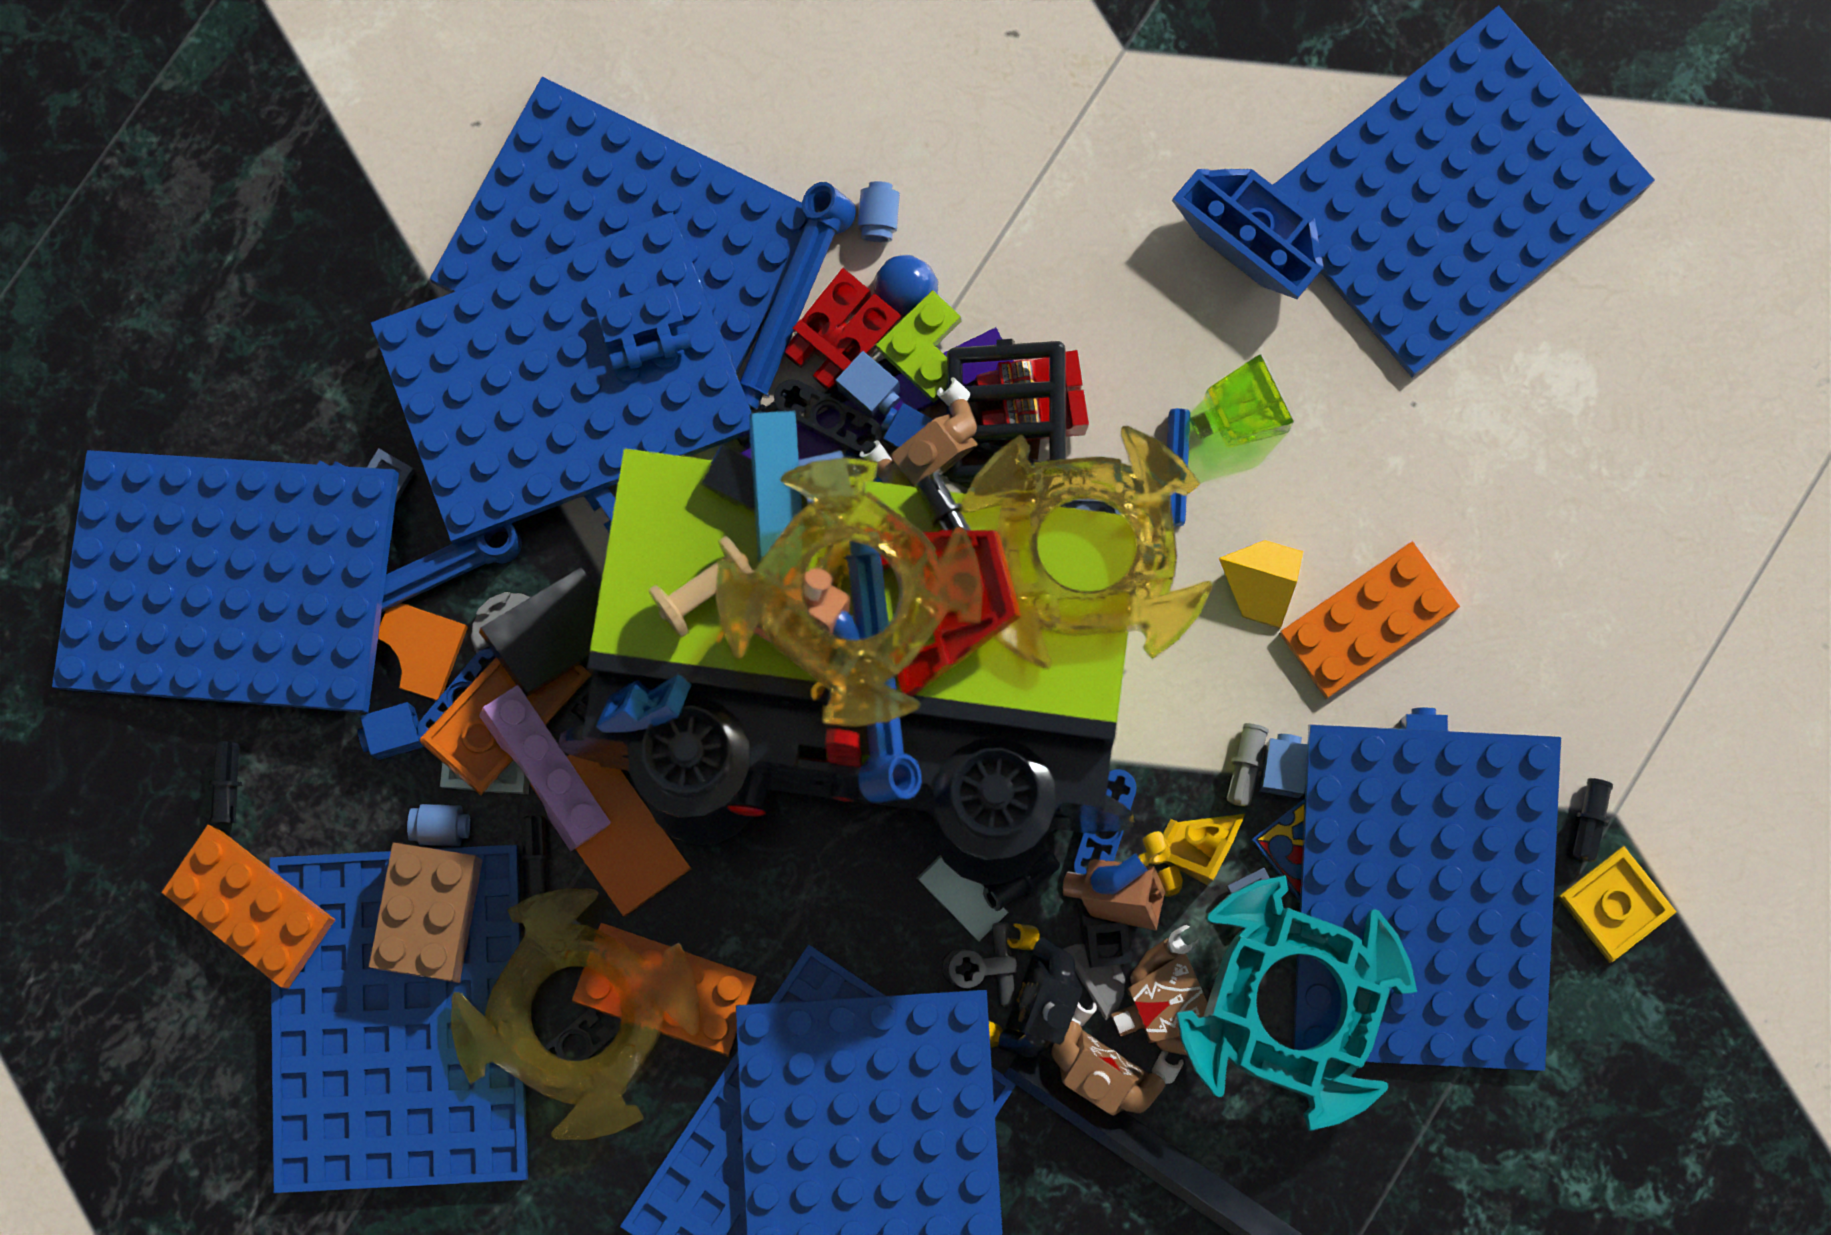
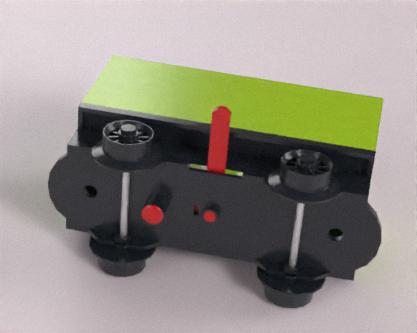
M624 448L587 667L592 676L585 723L561 733L558 748L578 758L597 762L601 767L629 770L639 794L646 799L655 822L671 837L692 845L722 842L738 834L753 816H762L766 813L769 790L826 797L843 802H863L928 811L933 818L934 843L944 863L961 878L982 885L1005 884L1026 874L1041 857L1048 834L1054 829L1095 834L1096 831L1128 830L1134 826L1135 817L1133 812L1122 803L1106 795L1112 747L1116 736L1142 517L950 492L956 504H962L964 509L961 513L971 530H995L1000 534L1021 618L911 697L902 695L893 659L903 752L915 759L919 765L921 785L919 791L911 798L875 803L870 802L864 797L858 782L861 766L868 758H871L858 648L848 674H842L841 677L845 686V694L831 706L828 705L832 698V692L828 687L824 686L822 695L816 700L811 695L813 686L827 677L830 669L828 668L826 672H823L752 632L754 626L749 625L747 628L748 639L737 653L731 654L738 644L737 638L733 634L727 633L719 644H717L716 639L720 631L728 623L736 622L739 618L736 615L737 611L752 591L740 578L682 617L689 633L681 638L667 619H662L659 614L660 609L654 602L648 589L657 585L669 596L725 557L718 543L725 536L731 540L741 554L746 556L750 568L760 583L755 513L742 505L736 506L700 484L712 460ZM799 472L800 486L803 488L801 492L805 570L808 572L810 569L820 568L829 573L832 580L831 585L849 596V614L855 622L848 560H844L845 556L850 555L849 538L863 536L862 532L868 530H878L880 532H898L899 530L940 532L939 526L932 525L931 519L933 516L916 487L850 478L848 479L852 492V507L810 516ZM915 560L884 570L883 579L892 657L935 643ZM679 674L691 684L679 716L657 726L650 724L646 729L629 732H602L596 727L609 696L636 680H639L651 690Z

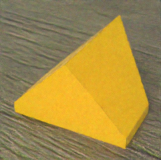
M1263 540L1219 558L1243 618L1281 629L1297 584L1303 551Z
M1245 814L1181 822L1170 819L1163 832V837L1167 839L1171 850L1170 858L1165 863L1170 866H1177L1181 872L1209 885L1214 880L1232 846Z

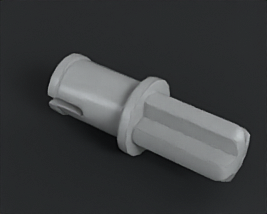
M1251 723L1243 724V733L1237 757L1232 758L1231 761L1232 765H1234L1227 801L1237 806H1249L1251 804L1258 771H1262L1264 765L1260 762L1266 736L1269 732V729Z

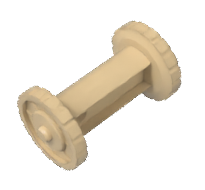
M727 536L718 541L725 557L669 596L657 585L648 589V592L660 609L659 614L662 619H667L681 638L689 633L687 625L682 618L684 615L738 578L750 589L759 584L757 577L748 564V559L739 552Z

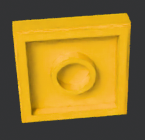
M1625 846L1619 848L1558 896V899L1609 963L1615 961L1676 913V910Z

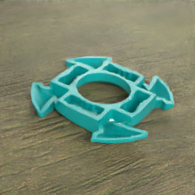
M1285 875L1256 881L1228 895L1207 914L1205 920L1209 923L1242 928V930L1234 937L1223 956L1204 1016L1197 1017L1192 1010L1177 1012L1176 1018L1181 1042L1197 1075L1214 1096L1222 1097L1224 1095L1226 1069L1229 1059L1236 1067L1252 1077L1307 1096L1310 1107L1303 1113L1308 1130H1315L1340 1124L1365 1111L1387 1091L1388 1084L1384 1081L1365 1080L1350 1076L1357 1068L1363 1067L1373 1049L1390 992L1389 988L1391 987L1396 994L1417 992L1411 961L1402 942L1379 910L1371 909L1368 911L1363 940H1361L1344 928L1290 908H1283L1281 897L1288 892ZM1294 954L1312 957L1325 965L1336 979L1341 993V1013L1335 1029L1322 1043L1306 1050L1290 1049L1276 1042L1261 1024L1256 1005L1258 987L1265 972L1276 961Z

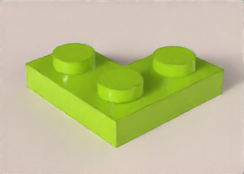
M932 290L876 344L877 350L933 403L939 398L937 395L939 388H942L944 391L947 390V357L936 346L962 322L961 316Z

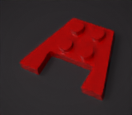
M868 530L862 532L863 536L874 535L877 552L884 553L881 556L882 571L915 560L935 637V643L893 657L902 695L906 697L916 695L1021 618L1001 537L995 530H940V532H916L914 530L880 532L878 530Z

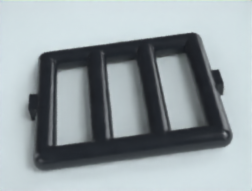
M1013 339L996 340V345L951 348L947 352V389L951 386L952 377L963 385V363L1049 358V381L964 386L970 392L967 402L1049 398V421L977 425L976 432L972 436L976 442L1049 438V461L963 466L962 458L946 471V477L950 482L996 481L998 485H1015V479L1053 478L1064 475L1066 471V349L1061 341L1015 344ZM948 405L946 408V415L950 414Z

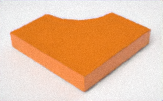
M403 603L387 609L379 627L378 640L389 645L399 658L402 670L399 688L403 691L437 701L446 688L468 629L467 625Z

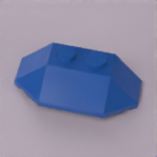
M1197 169L1172 198L1174 205L1199 238L1261 287L1298 299L1323 269L1315 218L1253 169Z

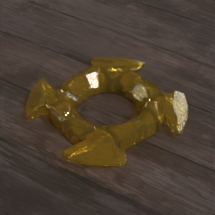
M1123 426L1120 431L1129 465L1121 463V459L1097 456L1034 462L1032 466L1027 460L1030 447L1022 435H1020L997 451L979 471L961 504L964 513L1002 505L997 532L1001 537L1021 618L993 638L1014 655L1043 669L1051 668V658L1041 629L1071 636L1141 631L1147 638L1143 649L1153 660L1177 643L1197 620L1213 588L1210 581H1203L1186 588L1170 591L1175 578L1177 562L1170 496L1175 492L1187 496L1201 483L1178 455L1156 438L1130 426ZM1092 499L1107 503L1117 509L1127 519L1133 530L1136 541L1134 562L1125 576L1112 586L1097 591H1079L1068 588L1056 581L1041 562L1037 547L1040 528L1051 512L1070 501Z
M847 457L819 460L785 472L780 478L781 482L814 502L806 506L789 521L751 573L741 572L735 561L719 559L716 598L719 618L733 656L739 659L745 654L751 636L759 623L765 635L781 653L833 692L832 703L822 708V723L856 727L885 723L917 710L920 706L918 700L883 684V682L896 676L914 660L948 611L955 612L959 622L980 623L982 602L980 572L976 554L965 528L957 526L952 531L947 545L938 559L935 554L936 548L923 532L869 491L865 493L866 483L876 478L878 461ZM846 541L862 543L877 550L892 566L899 584V603L893 619L879 634L860 640L840 638L824 630L811 616L803 594L804 575L815 554L828 545Z
M559 889L534 895L508 908L507 910L512 922L523 923L527 933L494 984L486 1006L485 1016L462 993L454 992L452 995L451 1030L457 1058L469 1083L472 1084L484 1077L485 1066L493 1062L543 1095L564 1103L577 1104L551 1133L553 1138L560 1140H588L610 1135L644 1119L637 1105H626L622 1094H624L656 1044L664 1024V1012H667L689 1034L696 1035L699 1031V994L693 969L680 943L665 950L664 961L655 965L604 931L587 925L572 924L597 898L598 892L595 889ZM572 966L587 967L605 976L616 989L622 1008L620 1028L612 1043L597 1056L581 1061L566 1060L549 1052L536 1037L531 1023V1005L539 986L551 974Z

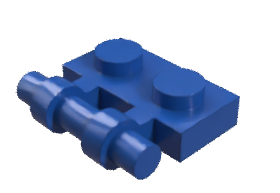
M672 283L595 305L607 348L623 343L625 349L609 355L614 370L630 366V369L642 366L641 362L664 355L666 359L678 356L677 351L692 347L688 332L674 336L670 332L672 328L685 325ZM658 333L660 340L636 346L635 339Z

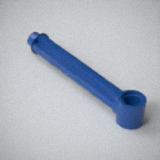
M819 182L812 185L803 196L802 210L806 215L805 221L807 223L740 380L741 387L752 410H758L762 398H769L768 392L785 354L784 351L793 335V327L801 316L834 234L845 232L855 220L856 207L854 203L827 182Z
M510 523L455 545H448L386 574L381 612L486 563L489 565L493 562L502 564L511 562L521 551L522 540L520 534ZM501 531L508 533V540L505 545L500 548L490 547V539L495 533Z
M874 535L849 538L850 555L845 556L844 560H848L855 625L860 636L858 653L871 757L861 766L858 782L862 794L870 802L880 803L908 799L915 796L919 791L921 772L915 759L903 752L881 556L884 553L877 552Z

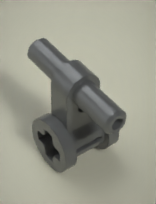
M1007 922L994 923L992 927L995 956L981 957L978 953L971 950L954 949L943 958L941 970L944 978L949 983L963 988L975 987L981 983L985 975L997 974L999 1005L1013 1006L1015 1004L1013 972H1017L1016 955H1011V947L1007 943V938H1010L1009 924ZM963 960L964 962L971 963L972 966L971 970L966 971L964 976L957 974L955 971L956 966L962 965Z

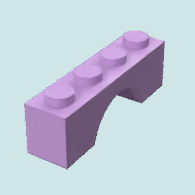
M518 685L482 708L479 714L480 718L501 749L513 758L529 779L544 805L549 820L570 851H573L603 831L611 823L564 752L558 748V743Z

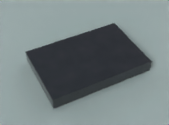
M579 568L480 628V635L526 697L589 659L600 593L582 568Z

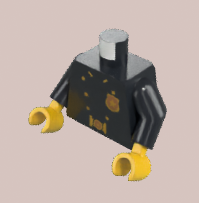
M1015 923L1013 926L1020 930L1021 938L1020 940L1007 938L1008 945L1016 949L1033 950V956L1005 1026L1006 1029L1002 1030L1000 1025L989 1021L990 1048L999 1045L1000 1049L1032 1058L1040 1055L1048 1048L1050 1043L1061 1045L1064 1042L1082 995V987L1075 975V961L1070 953L1044 937L1040 939L1039 930L1036 927Z

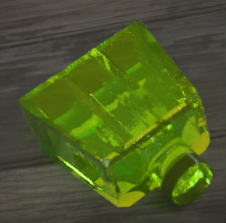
M1261 354L1209 387L1204 396L1208 410L1190 418L1192 428L1199 440L1219 432L1228 448L1285 434L1290 431L1294 423Z

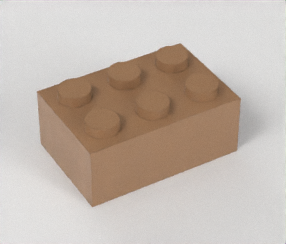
M393 842L369 967L381 971L460 983L483 860L475 855Z

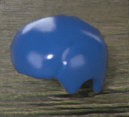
M900 255L888 259L875 276V294L902 316H906L932 290L938 294V279L932 268L926 262L912 255Z

